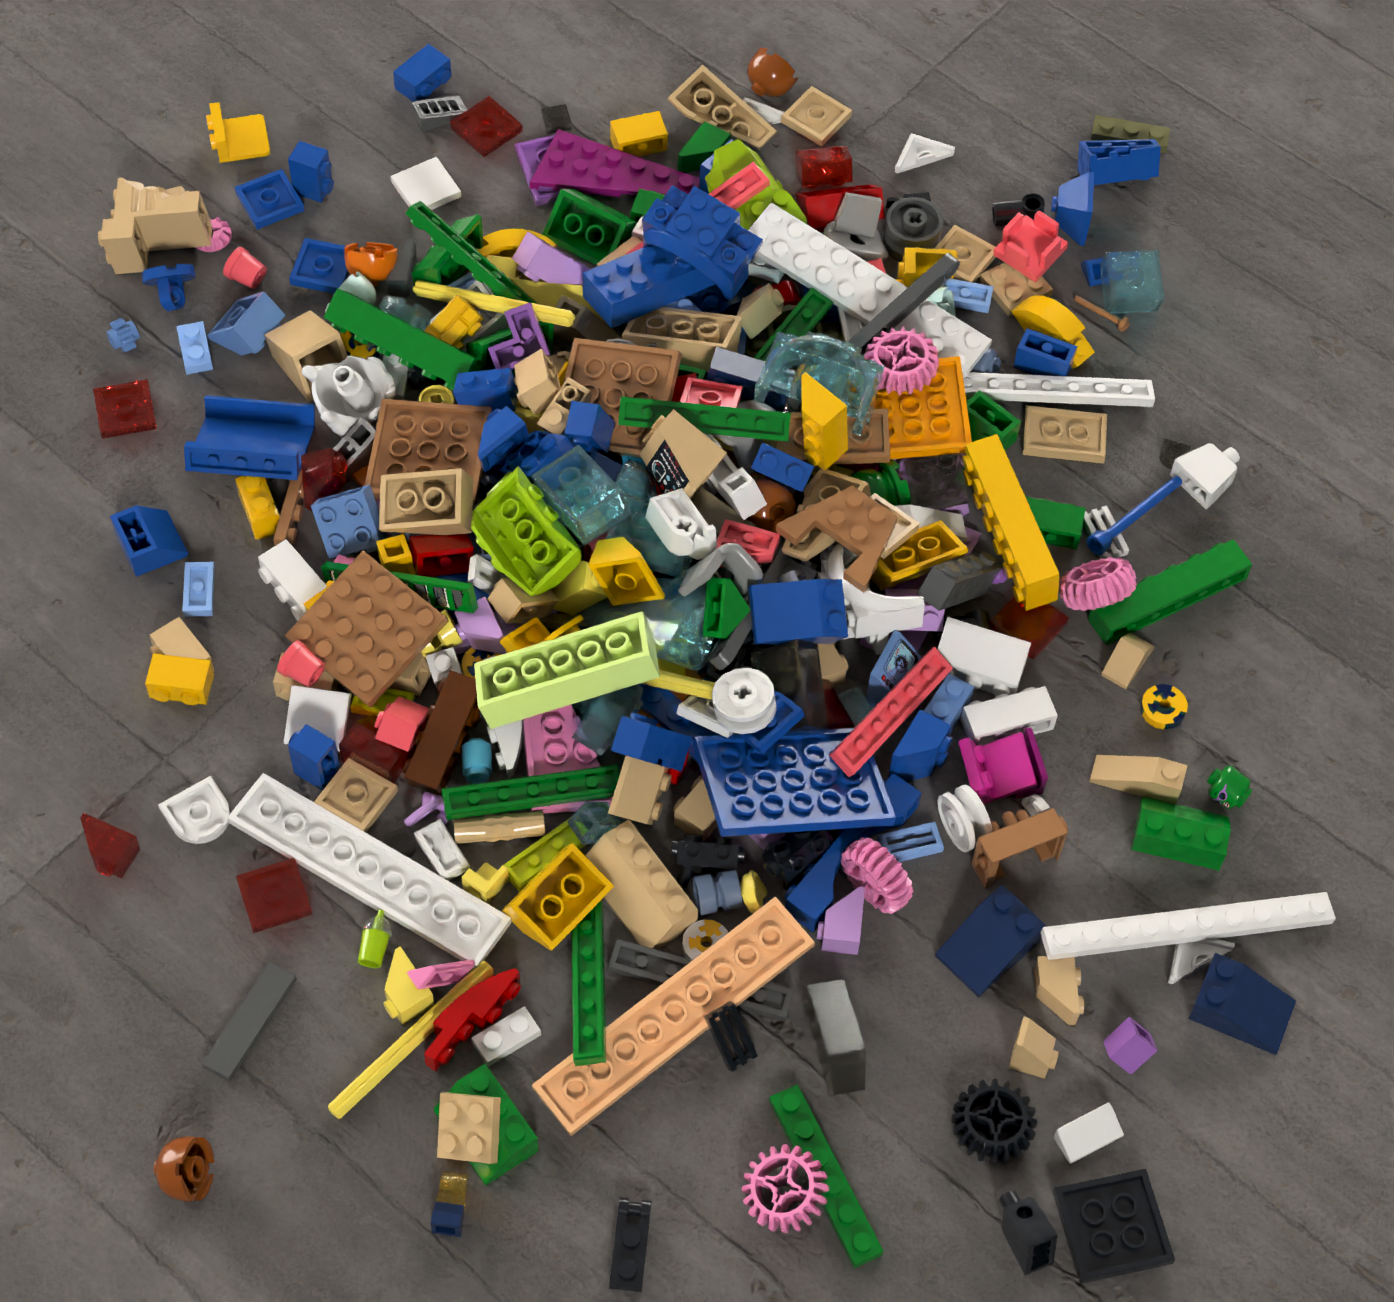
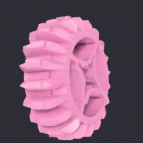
M904 326L900 331H895L893 327L890 333L881 331L880 337H873L872 344H868L864 356L865 372L869 376L871 384L876 383L878 390L886 388L888 395L892 391H897L899 397L903 391H907L911 395L913 389L921 392L923 385L929 386L931 378H935L937 374L939 358H937L938 351L936 346H933L932 338L926 339L924 332L916 334L915 328L910 332L906 331Z
M1113 557L1108 559L1101 558L1100 560L1082 563L1081 566L1073 567L1072 571H1067L1060 578L1059 591L1061 598H1063L1068 608L1073 610L1081 609V611L1092 609L1094 611L1096 608L1114 605L1118 601H1123L1124 597H1129L1136 589V575L1128 560H1123V558L1114 559Z
M861 837L845 849L846 851L841 854V864L843 871L847 874V880L852 883L854 889L865 887L864 899L871 903L875 909L879 908L885 914H893L908 904L914 892L911 886L912 881L907 877L908 872L902 868V863L896 860L895 855H892L887 847H882L878 841H873L871 838Z
M787 1144L782 1145L781 1153H778L774 1146L770 1147L769 1152L771 1156L767 1157L763 1152L759 1153L758 1156L762 1162L757 1165L751 1161L749 1166L754 1170V1173L744 1174V1178L751 1182V1184L742 1186V1191L750 1194L743 1199V1202L746 1206H752L748 1213L752 1217L758 1216L757 1223L761 1226L768 1223L770 1231L775 1232L779 1224L783 1233H788L790 1224H792L796 1231H800V1221L803 1220L807 1225H812L809 1215L812 1212L816 1216L821 1215V1211L816 1207L817 1203L821 1205L827 1204V1199L820 1195V1193L829 1191L828 1185L821 1183L827 1178V1174L824 1171H819L822 1166L819 1160L812 1161L813 1155L809 1151L802 1155V1149L799 1146H795L791 1153ZM783 1166L781 1173L777 1176H768L774 1169ZM798 1167L804 1169L808 1175L809 1190H805L797 1184L799 1175L796 1172ZM785 1183H788L794 1190H790L788 1193L785 1191L783 1195L776 1187L780 1188L782 1185L786 1187ZM762 1187L773 1192L772 1203L774 1206L772 1211L768 1210L763 1203ZM792 1202H803L796 1209L783 1213L784 1211H787L789 1205Z

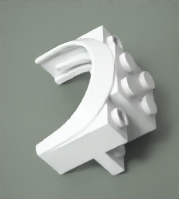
M836 541L824 549V552L820 553L821 573H817V579H842L848 637L844 639L866 637L867 643L872 644L876 655H879L888 643L889 633L894 632V630L902 631L923 627L925 603L922 596H884L872 592L869 586L863 593L844 580V571L859 556Z

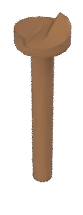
M1078 295L1075 297V302L1119 325L1118 330L1120 332L1125 331L1130 326L1128 317L1125 316L1123 319H1120Z

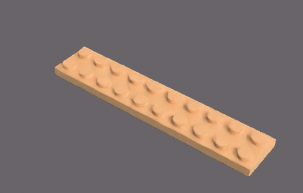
M774 897L606 1027L605 1063L575 1066L572 1053L533 1083L532 1089L570 1136L574 1135L708 1030L709 1027L704 1018L705 1015L729 1001L733 1002L737 1007L814 947L815 942L782 903ZM719 1017L715 1018L717 1023L720 1020Z

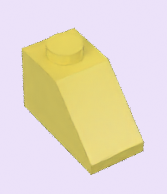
M398 947L394 951L384 989L386 1001L383 1004L392 1019L397 1017L401 1024L404 1025L434 1006V999L429 988H416L407 974L409 970H413L415 967L403 949Z

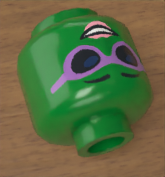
M1230 765L1222 770L1215 768L1206 781L1210 784L1208 795L1226 809H1232L1235 806L1240 808L1252 792V789L1249 788L1250 779Z

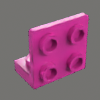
M1021 732L983 746L976 745L969 737L958 741L970 787L977 793L983 804L1037 785L1025 737Z

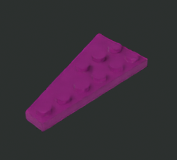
M558 129L530 181L529 189L539 190V186L553 187V191L559 192L565 188L576 189L583 194L620 197L621 194H630L636 198L639 189L655 191L666 195L672 185L689 194L694 186L699 188V178Z

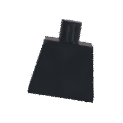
M1009 1191L1003 1194L999 1199L1003 1207L1001 1228L1024 1275L1053 1264L1058 1234L1033 1197L1020 1200L1016 1191Z

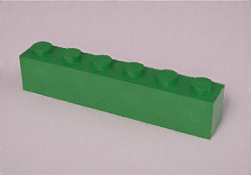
M338 288L323 317L332 322L331 326L335 330L344 334L346 330L354 333V340L368 345L369 342L377 345L375 350L388 357L394 354L400 357L399 363L412 369L416 365L422 369V375L436 381L437 377L445 380L444 386L453 391L457 373L479 371L484 362L383 309Z
M1234 539L1224 544L1222 542L1217 543L1203 554L1196 553L1179 565L1172 564L1158 575H1149L1143 578L1135 586L1136 589L1129 597H1124L1123 601H1118L1114 605H1108L1104 608H1096L1094 611L1091 609L1088 621L1107 646L1128 633H1134L1246 580L1252 563Z

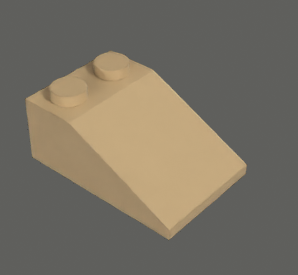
M462 468L381 475L379 530L381 532L433 535L472 533L473 478Z

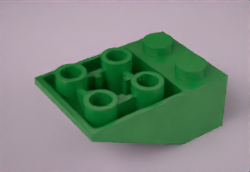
M980 390L966 401L972 442L998 434L1006 451L1017 441L1021 424L1020 420ZM963 467L954 481L962 488H965L967 485L962 471L965 470V467Z

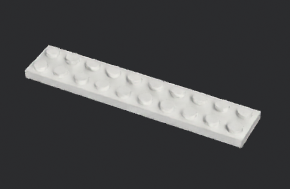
M772 202L748 230L763 239V244L755 254L756 256L807 288H814L833 301L834 305L866 325L908 288ZM927 299L894 328L895 331H900L904 326L905 330L909 332L913 328H915L916 334L924 332L926 339L932 338L933 346H936L938 351L937 358L960 356L963 380L991 346L992 339Z
M262 773L227 817L231 825L377 911L384 910L385 916L461 961L474 960V967H477L481 961L487 958L511 924V917Z

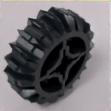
M996 1078L992 1080L991 1086H988L984 1079L979 1082V1088L971 1084L968 1087V1093L961 1092L958 1098L960 1102H955L953 1110L955 1114L952 1115L951 1122L956 1124V1126L953 1128V1134L961 1136L958 1141L959 1146L969 1145L967 1149L968 1156L972 1155L975 1151L979 1153V1162L983 1161L985 1156H990L992 1165L996 1163L999 1156L1004 1163L1009 1162L1010 1155L1017 1159L1021 1155V1150L1026 1151L1029 1149L1030 1143L1028 1140H1034L1036 1135L1033 1129L1037 1126V1119L1032 1118L1036 1112L1035 1107H1027L1030 1102L1029 1096L1020 1098V1087L1011 1091L1009 1089V1081L1005 1082L1003 1087L998 1086ZM989 1102L987 1109L977 1110V1113L970 1112L976 1105ZM1002 1104L1007 1106L1012 1112L1005 1110ZM993 1111L995 1121L998 1124L996 1131H994L993 1120L991 1119ZM975 1130L983 1132L987 1139L979 1135ZM1011 1130H1019L1012 1138L999 1141L1000 1134L1011 1132Z

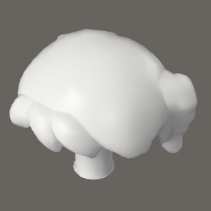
M348 356L340 363H329L315 367L307 365L302 368V375L312 382L313 400L321 414L322 421L326 422L328 427L342 438L361 417L372 424H376L382 399H393L397 393L394 386V377L386 372L385 364L376 357H368V360L356 356Z

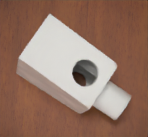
M1208 443L1175 459L1170 476L1172 478L1174 476L1181 477L1183 482L1181 486L1205 509H1208L1232 484L1237 472L1235 463L1239 461L1240 457L1238 452L1232 447L1221 452L1214 444Z

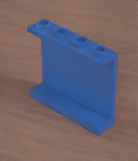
M205 396V420L195 442L186 441L184 445L185 471L298 480L315 431L314 404Z

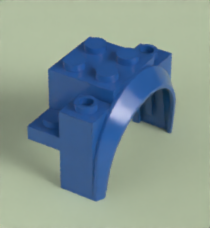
M672 185L662 200L656 198L642 219L643 247L654 245L686 261L713 281L721 290L724 298L728 300L734 299L748 278V265L763 244L762 238L740 226V213L696 186L687 194Z

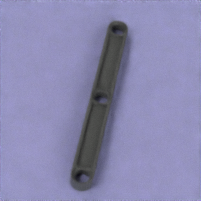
M950 253L945 254L810 376L826 389L865 355L868 344H872L873 337H880L881 331L890 333L892 327L895 328L950 279L957 271L960 261ZM801 384L792 391L786 402L796 412L802 411Z
M804 494L796 502V514L799 504L802 505L805 497ZM781 535L772 563H762L760 565L763 573L761 584L777 583L791 556L782 552L786 538ZM748 594L745 597H743V599L751 609L750 597ZM751 611L727 638H719L711 651L708 661L719 671L726 668L733 661L751 630Z

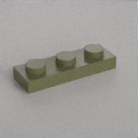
M1095 115L1091 140L1155 139L1161 146L1160 153L1166 154L1170 128Z

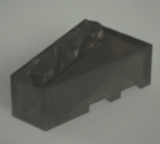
M844 979L807 985V998L803 999L805 1016L811 1019L810 1032L813 1041L816 1040L818 1060L822 1066L828 1095L833 1096L865 1090L866 1048Z

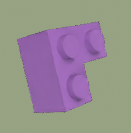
M529 302L504 312L513 339L488 348L495 369L511 368L512 371L515 364L540 349L548 357L551 356L532 303Z

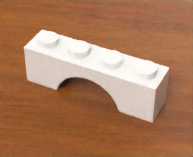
M705 434L714 443L721 447L719 442L714 438L712 434ZM725 455L708 480L737 514L745 520L757 513L767 503L755 480L742 467L738 470L729 457Z

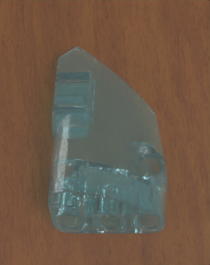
M682 577L675 579L656 578L665 594L664 599L613 606L607 597L590 606L581 614L584 618L583 621L589 624L590 628L643 611L654 634L657 658L696 671L704 666L705 662L702 663V661L708 656L714 637L703 636L706 585H701L683 597L678 591L684 580Z

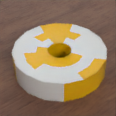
M704 919L694 922L686 929L683 935L682 950L685 958L694 960L709 948L702 946V942L708 941L713 945L729 932L722 924L714 920Z

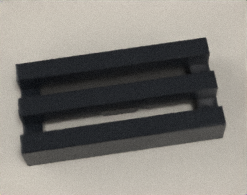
M729 1001L704 1016L728 1070L733 1072L739 1064L743 1066L748 1063L747 1060L749 1058L754 1059L758 1057L733 1002ZM727 1011L739 1035V1038L744 1046L745 1052L742 1051L740 1044L735 1036V1033L731 1027V1024L726 1016L725 1012ZM717 1017H719L737 1056L735 1058H732L715 1021Z

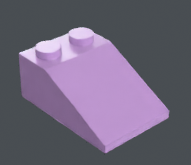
M527 232L512 257L519 264L516 269L535 282L542 279L547 283L583 285V272L590 270L589 267L530 232Z

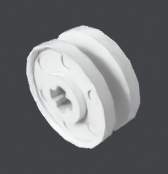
M750 668L734 669L723 674L715 682L712 690L715 718L726 730L738 734L755 733L765 728L773 720L776 713L774 686L769 677L761 671Z
M965 784L956 788L954 795L947 792L938 796L937 805L941 821L950 839L959 850L965 853L974 849L979 837L992 832V825L985 806L970 786Z

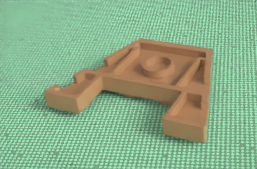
M850 486L779 522L776 525V532L794 545H797L814 527H817L859 557L844 571L843 579L864 593L869 586L872 574L878 566L879 558L885 550L895 528L897 515L854 486Z

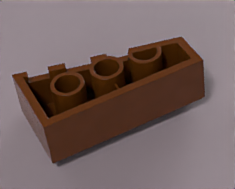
M452 670L449 671L447 678H442L439 684V697L436 704H431L426 716V720H428L424 731L421 730L415 740V747H417L412 758L409 757L403 769L404 778L409 785L442 796V789L446 788L457 766L458 759L455 758L456 754H461L462 745L468 742L469 728H476L481 719L477 702L476 679Z

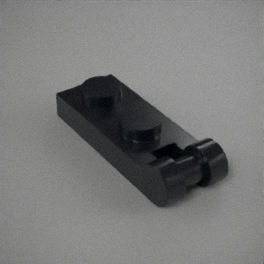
M619 1198L609 1289L642 1292L652 1204L650 1200H642V1203L629 1202V1198ZM628 1215L640 1216L639 1224L627 1223Z

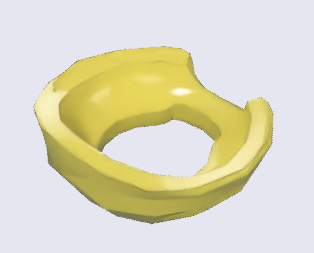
M750 870L742 877L740 889L745 905L753 914L763 906V898L767 896V891L757 873Z

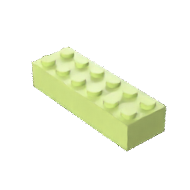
M643 611L570 633L554 640L541 642L474 663L478 708L490 729L660 677L654 634Z

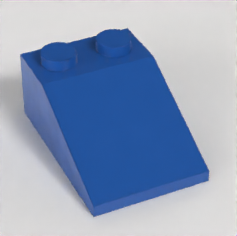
M812 579L748 586L754 644H832L848 637L842 579Z

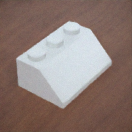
M947 617L938 651L953 667L949 673L974 686L975 690L981 689L993 693L995 696L1001 694L1012 695L1017 693L1031 643Z

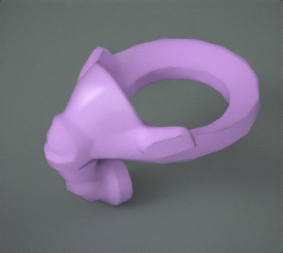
M424 792L422 795V806L404 820L405 825H414L435 809L440 811V814L437 815V820L441 819L443 824L446 825L448 820H446L442 797L432 792Z

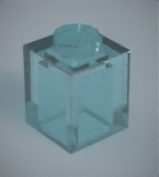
M585 802L567 821L582 845L596 844L605 833L622 824L617 816L608 813L610 808L608 802Z

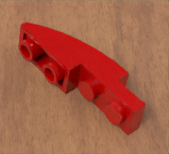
M513 968L498 973L471 987L455 999L436 1018L433 1026L437 1037L424 1052L426 1066L436 1072L442 1064H448L455 1053L454 1048L461 1040L465 1041L471 1035L474 1025L484 1030L489 1023L494 1024L499 1019L503 1011V1005L508 999L512 1001L521 989L520 972L517 969Z

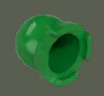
M890 459L888 463H880L879 471L871 468L859 469L849 475L850 477L868 482L871 496L876 493L893 506L911 505L906 479L900 481L896 469H899L900 466L894 459Z

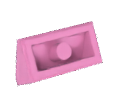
M466 960L409 970L407 974L417 989L457 984L474 967L475 961Z

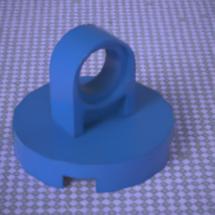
M176 264V267L166 268V265L146 269L141 273L143 285L158 287L160 303L168 312L184 307L185 294L183 282L196 278L194 265Z

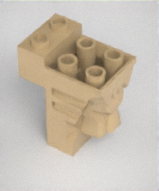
M118 178L117 189L113 191L115 209L111 210V219H103L102 230L98 232L99 245L104 247L107 263L112 265L115 274L137 273L146 270L149 251L211 246L213 227L200 191H185L182 186L164 189L159 186L144 187L142 183Z

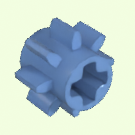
M119 318L109 323L112 329L106 331V334L114 350L121 348L122 352H127L137 347L134 341L140 339V336L131 320L125 323L124 318Z

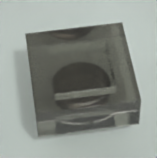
M566 104L541 108V115L547 134L556 133L558 129L563 131L572 130V123Z

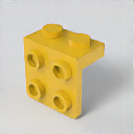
M220 103L209 104L211 114L206 115L208 130H214V134H209L212 150L217 149L220 163L263 157L270 154L263 115L257 114L222 119Z
M905 247L903 261L898 263L897 278L899 279L895 280L909 287L945 254L950 253L957 259V251Z
M580 614L550 634L540 620L535 617L506 635L500 643L506 652L509 653L541 642L554 640L555 638L580 631L581 629L578 625L584 618Z

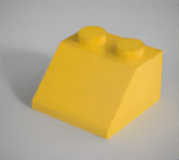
M624 537L597 541L588 565L613 606L664 599L665 594L642 554Z

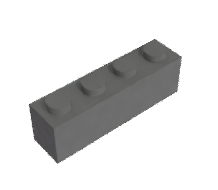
M984 551L934 565L918 590L917 595L922 596L926 602L940 611L985 595L1002 567L995 562L996 559L992 555Z

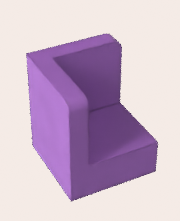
M1128 1017L1104 1040L1109 1058L1129 1074L1134 1073L1158 1051L1151 1033L1131 1017Z

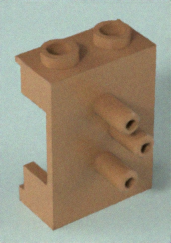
M1054 808L1032 817L1028 816L1026 810H1019L1015 816L1011 811L1005 812L1002 815V819L1006 827L1001 829L997 822H991L992 832L978 838L971 863L984 889L993 886L995 880L1004 877L1005 874L999 865L1001 860L1033 848L1041 862L1052 857L1059 860L1068 833V827L1063 817H1058Z

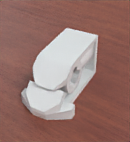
M683 488L650 498L645 518L671 553L678 556L689 555V557L699 560L716 550V528L713 524H707Z

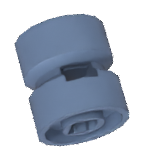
M736 870L718 872L716 878H713L710 874L693 877L694 898L700 916L717 913L719 907H722L725 911L742 908V895Z

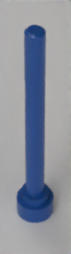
M1174 476L1106 531H1095L1086 540L1090 551L1098 556L1111 548L1112 539L1182 485L1181 477Z

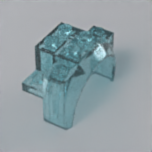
M808 331L806 336L797 337L793 334L777 332L755 384L754 401L764 403L769 390L802 400L801 375L806 372L847 405V416L856 418L852 433L861 436L866 422H870L875 399L883 380L885 366L879 365L873 360H865L861 355L862 348L821 333L815 334ZM798 365L796 373L790 372L788 370L789 368ZM853 387L856 388L858 393L852 392Z

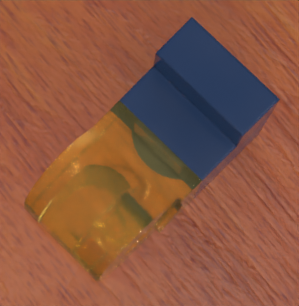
M442 1172L439 1192L436 1196L430 1222L433 1234L461 1237L469 1175Z

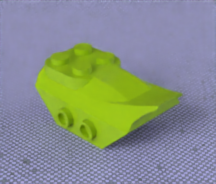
M736 139L714 151L711 171L705 177L709 193L752 162L769 179L770 185L736 209L740 213V226L749 230L771 202L807 224L805 215L793 197L783 189L780 181L775 180L757 152L747 147L740 139Z
M518 466L513 472L509 471L472 511L471 529L477 536V544L491 556V564L530 596H535L555 588L580 563L581 550L565 526L557 520L559 518L557 512L549 505H546L542 499L544 497L542 491L534 484H531Z

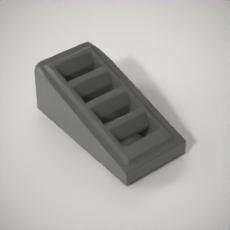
M460 96L419 100L411 103L412 115L422 132L469 117V113ZM457 105L459 110L454 111L452 106Z
M414 239L407 241L394 268L386 279L389 296L408 298L410 295L413 280L411 273L417 260Z

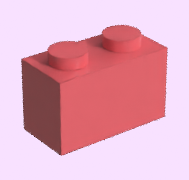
M399 696L392 704H387L384 712L380 711L374 725L375 728H378L375 739L408 752L415 744L418 733L425 729L429 708Z

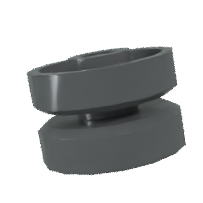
M909 197L893 203L888 209L883 244L891 258L902 262L905 247L934 249L939 244L944 219L941 211L934 203L923 198Z

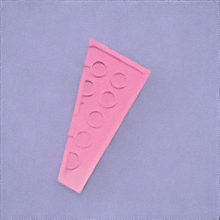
M572 705L522 719L527 777L601 767L592 743ZM613 797L530 809L531 812L543 811V814L609 810Z

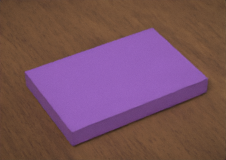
M555 135L514 144V149L528 187H530V181ZM539 186V190L530 189L536 207L555 203L560 193L559 191H553V187Z

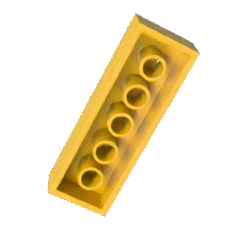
M998 434L965 444L966 456L962 457L965 470L962 471L966 485L973 488L974 493H972L976 508H981L984 516H982L986 531H991L994 539H992L996 554L1003 557L1004 562L1002 566L1007 579L1012 578L1015 586L1012 588L1016 601H1022L1026 611L1057 601L1059 590L1058 569Z

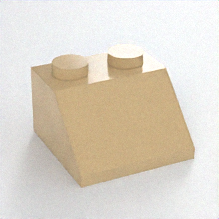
M625 756L608 813L652 825L654 820L658 821L663 804L659 803L662 792H667L672 775L668 774L670 768Z

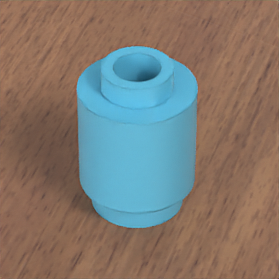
M482 738L469 739L468 742L462 745V773L466 776L467 782L472 784L485 783L489 780V775L492 773L491 744Z

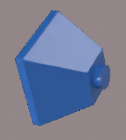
M1087 172L1060 185L1057 196H1052L1051 212H1055V221L1059 223V227L1081 246H1085L1093 213L1094 172Z
M507 406L502 410L499 408L495 409L487 416V422L484 423L478 458L485 473L522 445L526 436L529 435L525 422Z

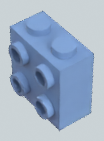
M371 485L319 498L311 505L329 559L337 557L339 554L347 558L356 555L355 552L365 550L366 553L377 551L376 541L388 538L387 532L379 530L380 512Z

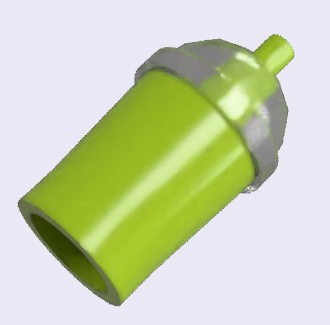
M378 910L377 916L369 918L362 925V938L357 963L369 968H380L382 966L389 938L392 936L390 923L383 918L384 910Z

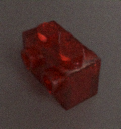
M833 146L796 151V175L801 186L814 189L820 185L831 184L841 186L846 182H853L852 156L846 146Z

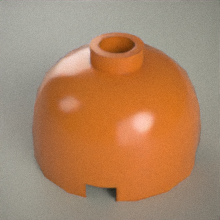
M366 242V246L358 248V243H352L344 247L345 266L349 274H353L356 277V272L359 271L373 286H378L379 281L387 279L398 259V249H394V246L390 244Z

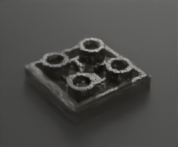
M960 453L927 456L904 461L912 505L937 510L969 503Z

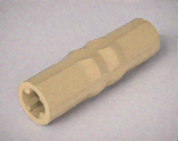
M543 811L502 813L499 815L488 814L479 817L453 819L456 844L483 841L495 842L498 840L509 841L515 838L545 836Z

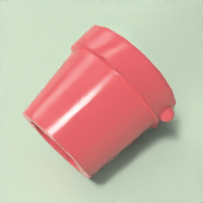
M238 247L227 259L223 275L230 280H235L249 288L255 289L264 279L267 267L253 257L248 250Z
M297 640L289 646L281 657L277 666V672L307 687H312L321 677L326 664L311 652L304 643Z

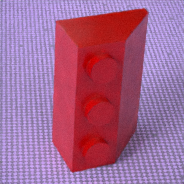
M864 184L796 193V200L807 219V225L818 232H824L827 224L834 221L846 192L881 198L882 205L878 220L885 219L882 187Z

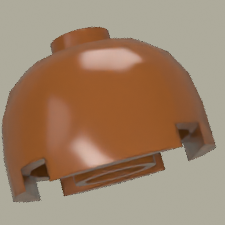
M759 48L750 60L747 68L748 78L752 84L751 89L761 97L763 95L780 97L786 94L798 80V77H793L795 70L780 55L774 53L770 56L766 53L767 48Z
M757 479L755 482L767 505L747 519L760 529L777 533L776 525L796 514V500L792 492L783 483L774 479Z
M184 1136L168 1142L162 1148L154 1163V1174L164 1194L184 1202L204 1199L210 1190L214 1174L208 1175L209 1163H214V1154L210 1143L203 1137Z

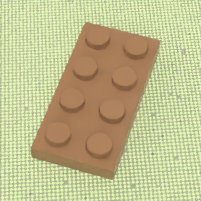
M888 409L847 410L848 451L840 456L832 465L890 462ZM802 412L791 413L788 442L777 441V449L809 463L804 456Z

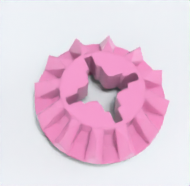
M219 217L210 219L213 227L211 246L195 248L204 252H214L226 247L232 238V231L227 221H221Z

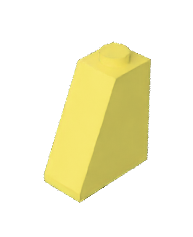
M580 560L578 566L555 588L551 589L552 593L559 600L553 608L554 610L575 615L607 598V595L590 569L589 562Z

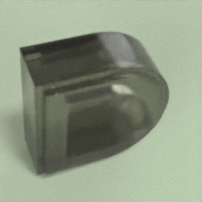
M1164 438L1159 456L1161 463L1165 467L1172 469L1175 459L1189 453L1191 445Z
M404 826L382 835L384 844L406 857L411 858L415 854L417 849L416 838L410 826Z

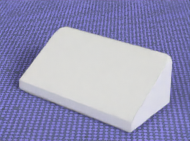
M1108 1102L1058 1128L1053 1138L1069 1164H1072L1123 1137L1124 1133L1113 1107Z

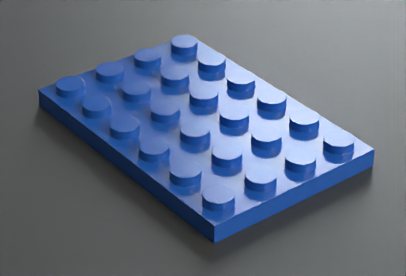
M854 728L790 731L783 735L762 755L746 743L740 734L731 735L729 738L722 735L697 736L694 738L693 747L721 837L892 826L896 816L873 755L850 777L829 756Z

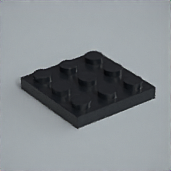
M1146 1169L1054 1188V1199L1080 1284L1174 1263L1175 1257Z

